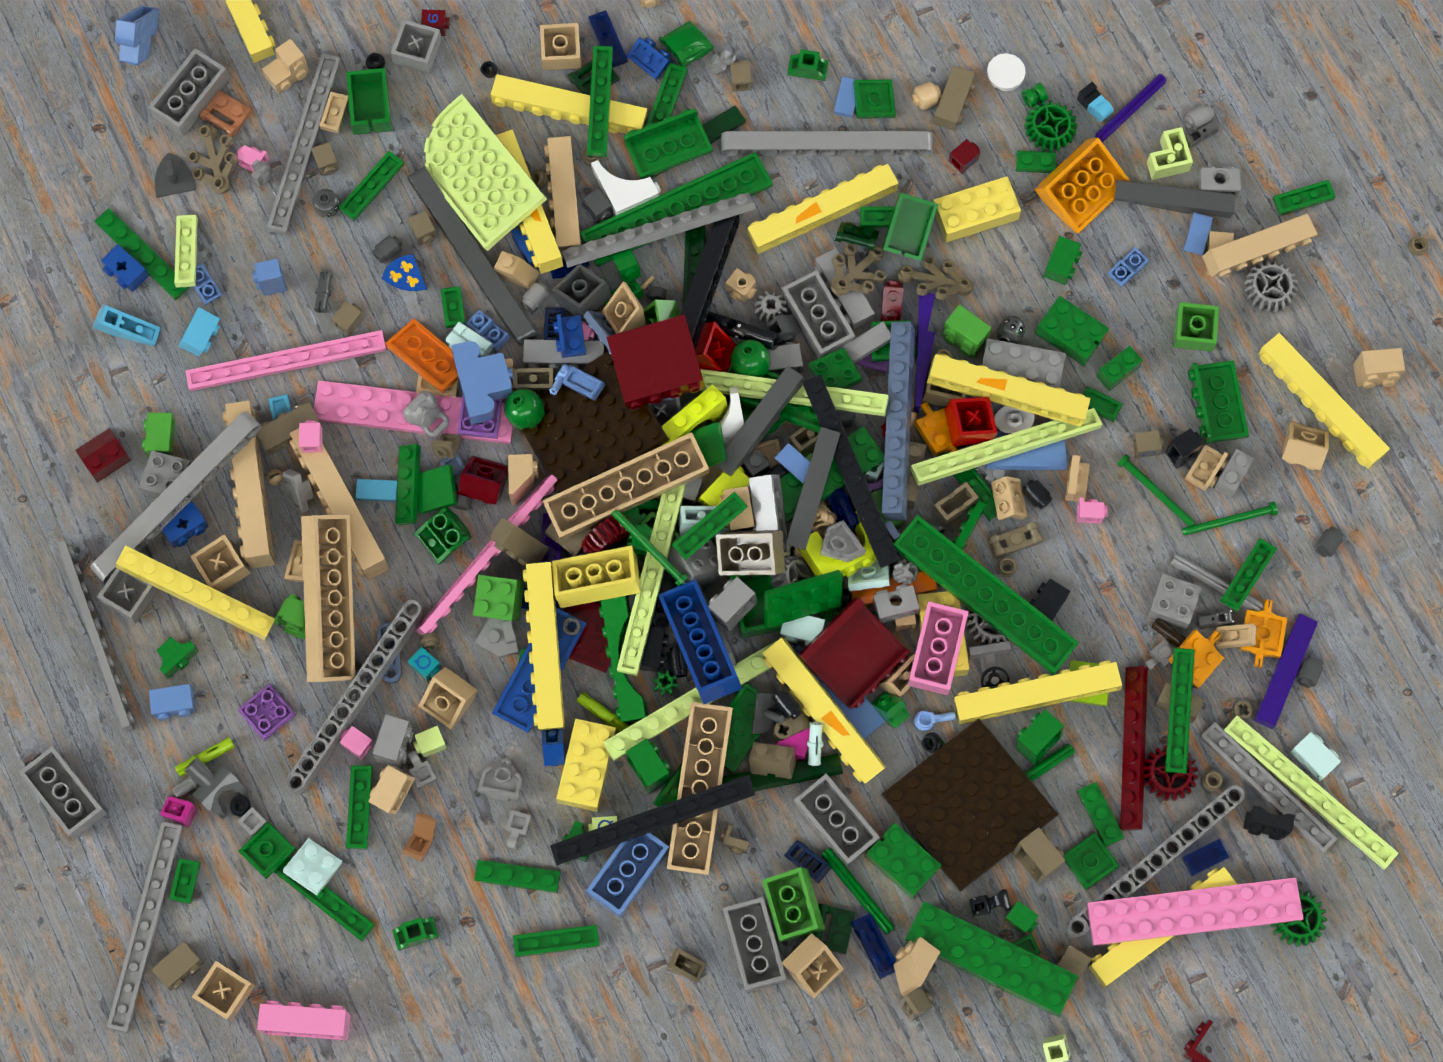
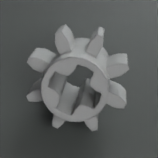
M904 559L893 566L895 569L892 574L897 583L903 582V585H910L913 581L917 580L918 569L912 562L907 563V560Z

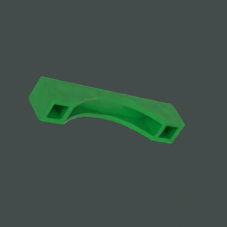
M626 596L601 600L602 606H599V613L605 622V626H602L604 638L608 640L606 654L607 658H611L612 666L609 667L611 679L614 678L615 682L612 690L614 698L618 699L619 707H616L617 718L621 719L623 723L640 721L648 716L646 699L631 684L626 673L617 672L623 637L631 616L629 600Z

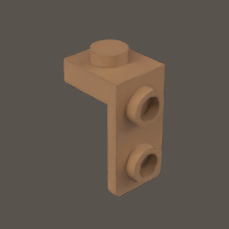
M417 813L413 834L404 847L403 854L420 862L423 861L433 843L436 819L427 814Z

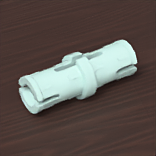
M810 722L809 740L807 741V746L809 747L808 765L818 766L821 765V747H823L824 743L822 741L823 724L820 722Z

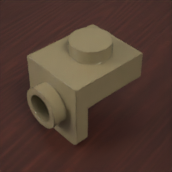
M444 433L439 440L434 439L432 446L435 455L455 458L462 443L461 435Z
M729 823L728 828H723L720 840H723V847L730 848V852L742 855V852L747 854L750 842L731 837L733 824Z

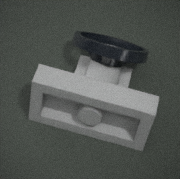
M1010 641L969 647V660H980L982 671L980 681L982 687L1006 683L1002 680L1004 679L1003 672L1007 676V682H1010L1009 675L1002 668L1000 655L1010 653Z

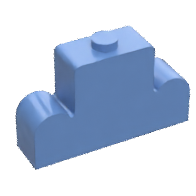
M140 5L116 20L115 43L120 45V62L140 65L149 58L151 36H155L158 29L159 8Z
M467 341L451 345L470 424L473 425L491 420L495 415L494 400L507 398L512 393L510 380L513 379L511 367L507 368L503 353L481 357L480 347L476 342Z

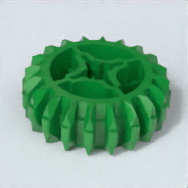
M1052 100L1049 101L1048 105L1044 101L1041 103V106L1036 104L1034 110L1031 109L1025 119L1027 122L1024 125L1026 129L1025 134L1030 136L1029 142H1035V148L1039 145L1042 146V151L1045 148H1049V152H1052L1053 148L1060 151L1061 146L1066 148L1068 143H1072L1077 129V123H1074L1076 116H1072V110L1066 111L1067 106L1060 107V102L1053 105ZM1044 116L1043 122L1036 126L1035 122ZM1066 127L1065 133L1058 136V131Z
M1298 889L1300 902L1308 907L1307 909H1302V913H1306L1303 916L1302 922L1270 924L1271 927L1277 926L1278 929L1274 931V934L1281 933V941L1287 937V944L1291 945L1294 940L1296 947L1300 946L1301 941L1304 946L1309 945V941L1312 943L1316 942V937L1320 938L1322 936L1320 930L1326 929V926L1322 923L1327 921L1326 917H1321L1322 914L1326 913V910L1319 909L1323 903L1320 901L1316 904L1314 901L1317 896L1315 895L1308 898L1309 891H1306L1302 896L1300 889ZM1312 913L1314 917V924L1312 929L1310 930L1308 916ZM1297 927L1304 934L1293 933L1288 928Z

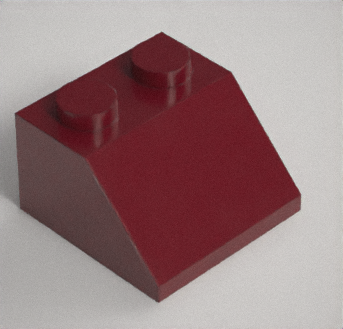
M107 429L75 450L97 483L131 461L110 429Z
M472 456L461 473L457 494L481 500L486 504L496 505L502 495L509 474L508 465Z

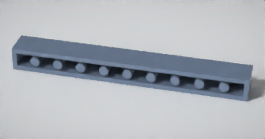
M891 322L888 377L889 400L886 416L882 514L886 521L907 519L915 329L911 322Z

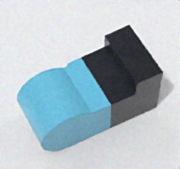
M1093 82L1079 91L1078 102L1099 122H1102L1114 112L1110 102L1099 93L1097 86Z

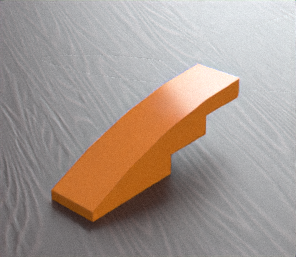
M918 572L917 580L907 585H913L916 596L938 590L937 582L924 572ZM892 577L890 578V586L860 591L854 590L851 591L853 599L860 598L865 603L864 606L873 604V595H876V592L881 590H888V593L896 591L895 588L903 585V582L897 583Z

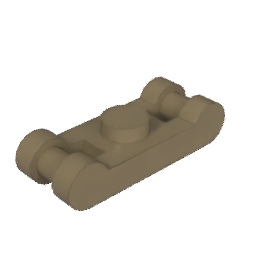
M1032 522L1021 528L988 538L989 544L994 548L993 554L995 558H1000L1042 543L1044 539L1042 535H1039L1037 522ZM1030 533L1032 538L1027 540L1025 534ZM1001 542H1005V548L1001 547Z

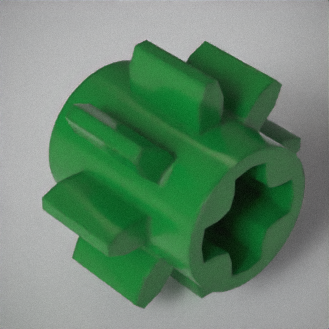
M668 670L666 674L658 672V679L652 680L654 684H657L654 692L659 690L661 697L665 693H669L672 696V689L678 688V685L673 683L676 680V675L671 677ZM668 680L666 687H662V683Z

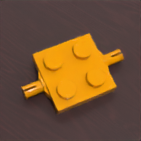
M928 402L923 403L920 407L926 416L916 420L914 425L933 455L937 456L941 453L958 451V446H952L944 411L945 408L933 411Z
M1268 599L1264 600L1263 611L1247 609L1245 612L1244 624H1254L1257 626L1255 646L1239 647V650L1256 655L1254 667L1256 668L1257 666L1262 668L1264 657L1269 656L1280 659L1282 654L1287 618L1272 613L1273 601Z
M1193 630L1178 647L1195 649L1193 686L1195 688H1199L1224 659L1214 646L1215 642L1221 637V634L1216 630L1208 639L1204 638L1197 630ZM1173 654L1168 659L1171 664L1173 662Z

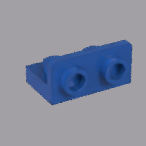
M639 37L626 57L658 80L669 62H674L670 59L671 54L664 49L659 50L656 48V43L650 38L644 39Z
M556 314L557 321H553L555 333H559V340H556L557 352H561L562 358L586 355L581 315L561 318L560 314Z

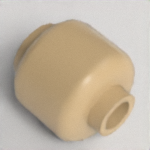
M927 82L916 86L911 97L915 106L918 105L921 110H926L937 106L942 95L937 84L934 85L932 82Z

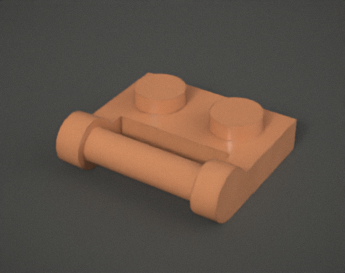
M219 90L208 106L201 111L199 118L211 122L226 131L227 135L234 137L251 115L252 110ZM214 111L232 121L233 124H227L212 115Z

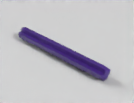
M1158 74L1096 133L1095 138H1099L1103 143L1166 83L1167 79L1162 74Z

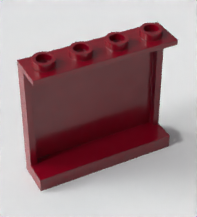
M685 314L607 337L627 410H636L648 403L657 404L662 399L669 397L678 398L683 393H695L705 387Z
M854 598L797 655L849 709L854 707L857 709L865 701L863 698L868 693L872 694L879 687L878 683L883 678L886 680L894 672L892 669L897 664L901 665L908 658L907 654L910 652L864 606L865 603L860 598Z

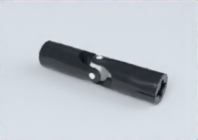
M708 311L705 323L716 322L728 336L743 340L759 341L771 350L777 348L780 340L779 333Z

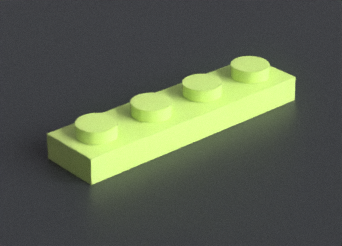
M196 215L176 217L174 280L176 287L196 286L198 225Z

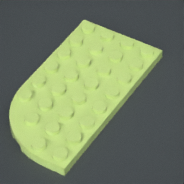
M461 94L439 114L432 124L433 129L429 138H426L424 148L426 153L425 167L444 194L445 199L481 245L488 251L545 202L547 198L469 101Z

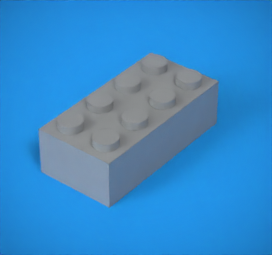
M195 48L149 105L148 109L152 117L184 137L199 118L201 111L208 106L217 92L230 79L227 69Z
M817 270L782 287L781 294L783 295V300L787 301V307L818 359L855 339L854 332Z
M987 338L982 365L990 370L1004 371L1014 377L1021 376L1028 381L1042 382L1049 387L1060 388L1066 353Z
M53 746L19 771V774L73 840L107 814Z
M827 774L794 799L793 804L829 848L833 850L846 868L871 849L880 839Z
M764 897L724 907L722 912L744 992L747 993L786 982L785 972Z

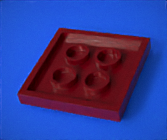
M591 602L566 607L564 612L587 623L569 659L606 673L611 658H607L606 646H608V640L604 638L602 626H605L604 618H601L599 613V606L602 605Z

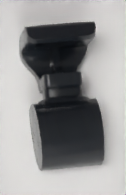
M1006 889L1001 890L992 898L982 895L969 899L973 916L990 914L991 909L998 906L1005 908L1006 911L1011 910Z

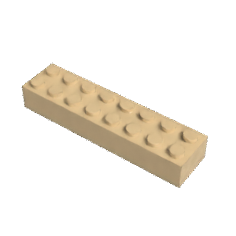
M249 400L225 404L226 411H223V419L227 427L245 411L256 420L255 411ZM256 435L231 460L233 468H230L231 479L234 480L236 486L232 488L234 500L237 501L238 507H235V513L241 525L237 527L239 538H241L243 543L240 546L241 557L244 558L245 563H248L251 569L275 565L259 437Z
M299 428L290 432L292 440L289 443L327 514L350 515L351 559L356 558L353 562L360 576L365 575L367 581L388 571L389 567L323 443L322 452L302 453L299 447Z
M691 432L542 501L559 539L562 541L603 522L606 518H610L615 509L623 513L708 474L709 467Z
M350 515L301 516L307 682L353 680L356 675Z
M691 702L677 800L722 784L733 708ZM718 809L673 825L667 869L709 875Z

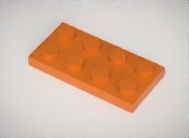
M414 318L385 343L391 352L442 394L459 380L452 349Z

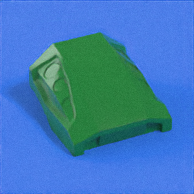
M690 21L665 36L659 37V42L666 46L667 51L678 59L682 67L700 60L714 49L710 41Z
M444 507L427 520L413 534L433 555L437 565L444 562L461 545L472 538L469 529L447 507Z

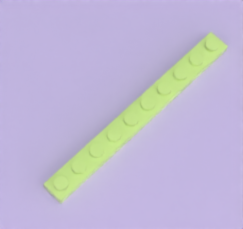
M700 369L705 387L701 388L700 391H705L713 384L722 394L730 395L729 388L738 387V393L741 397L763 399L777 380ZM804 386L799 389L789 402L791 404L812 406ZM826 386L836 410L878 416L886 415L889 396L886 394Z
M1095 408L1087 411L1086 420L1081 427L1053 420L913 464L910 470L919 486L1100 429L1102 422Z
M687 483L662 494L650 543L666 559H668ZM648 551L640 577L641 593H637L617 666V672L638 676L665 568Z
M777 640L738 662L736 666H733L741 686L745 682L747 683L771 669L763 660L765 657L763 652L777 642ZM697 688L604 741L603 745L613 761L625 755V751L647 738L649 741L688 718L691 702L703 703ZM716 699V700H714V701H711V702H709V703H707V704H712L713 702L717 701L718 699Z
M1236 716L1224 729L1251 757L1383 870L1398 855L1395 849L1239 716Z

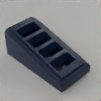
M545 308L544 340H559V337H549V334H559L555 333L554 330H549V327H554V324L549 323V320L557 321V316H549V313H561L562 318L565 317V308Z
M796 840L784 855L798 868L808 869L809 864L816 860L808 871L810 878L818 884L831 869L829 863L799 840ZM801 848L803 851H802V852L799 854V856L795 859V858H794V855H795V854L798 852V850ZM808 854L807 859L801 864L802 859Z

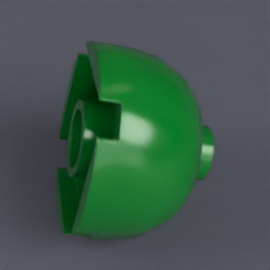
M751 339L738 343L730 356L734 374L763 377L769 371L771 365L770 355L765 345Z
M518 389L508 395L505 400L504 413L513 427L519 430H524L523 428L527 427L531 429L543 419L545 404L536 392L530 389Z

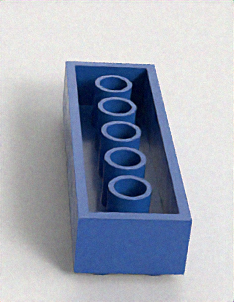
M695 579L659 594V599L703 705L742 689L697 580Z

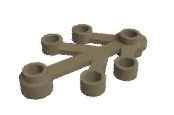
M205 124L200 127L199 135L205 140L210 159L192 150L188 153V160L213 169L215 177L206 174L205 170L201 168H195L192 176L199 181L204 180L212 184V189L218 194L227 193L231 188V181L228 177L234 164L238 161L237 154L228 152L229 147L233 144V138L227 134L220 137L221 147L217 154L213 141L217 135V130L215 127ZM223 160H225V162L227 163L222 171L221 165L223 163Z
M852 243L847 244L844 253L847 259L848 274L845 277L842 266L846 259L842 254H836L832 259V264L835 268V278L831 282L832 292L837 296L846 295L849 291L871 294L874 290V284L871 281L878 284L883 283L886 278L884 271L877 270L875 273L863 272L871 263L878 264L882 260L884 253L881 247L875 246L874 251L869 250L866 258L856 266L855 253L857 252V247ZM854 279L865 281L863 284L851 283Z
M930 256L923 259L922 266L933 275L913 271L909 265L902 266L898 271L897 278L902 283H910L913 279L931 282L929 284L921 282L917 285L916 292L921 296H925L928 292L937 289L936 297L940 300H945L948 296L956 293L961 296H967L974 289V283L971 280L962 278L954 270V263L952 261H944L942 265V271L947 273L952 279L946 278L934 265L935 259Z

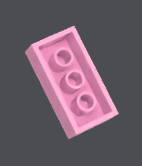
M928 601L908 686L944 695L949 694L969 611Z
M266 1001V1004H260L257 1030L267 1035L348 1041L351 1015L343 1006L331 1005L330 1009H325L320 1004H309V1007H304L301 1003L288 1002V1005L284 1006L279 1004L278 1001Z

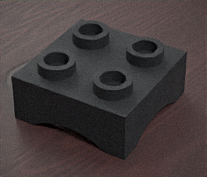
M1254 805L1250 812H1246L1243 829L1248 830V833L1253 835H1261L1262 833L1269 835L1270 839L1281 840V838L1284 839L1292 832L1295 815H1274L1268 813L1262 807Z

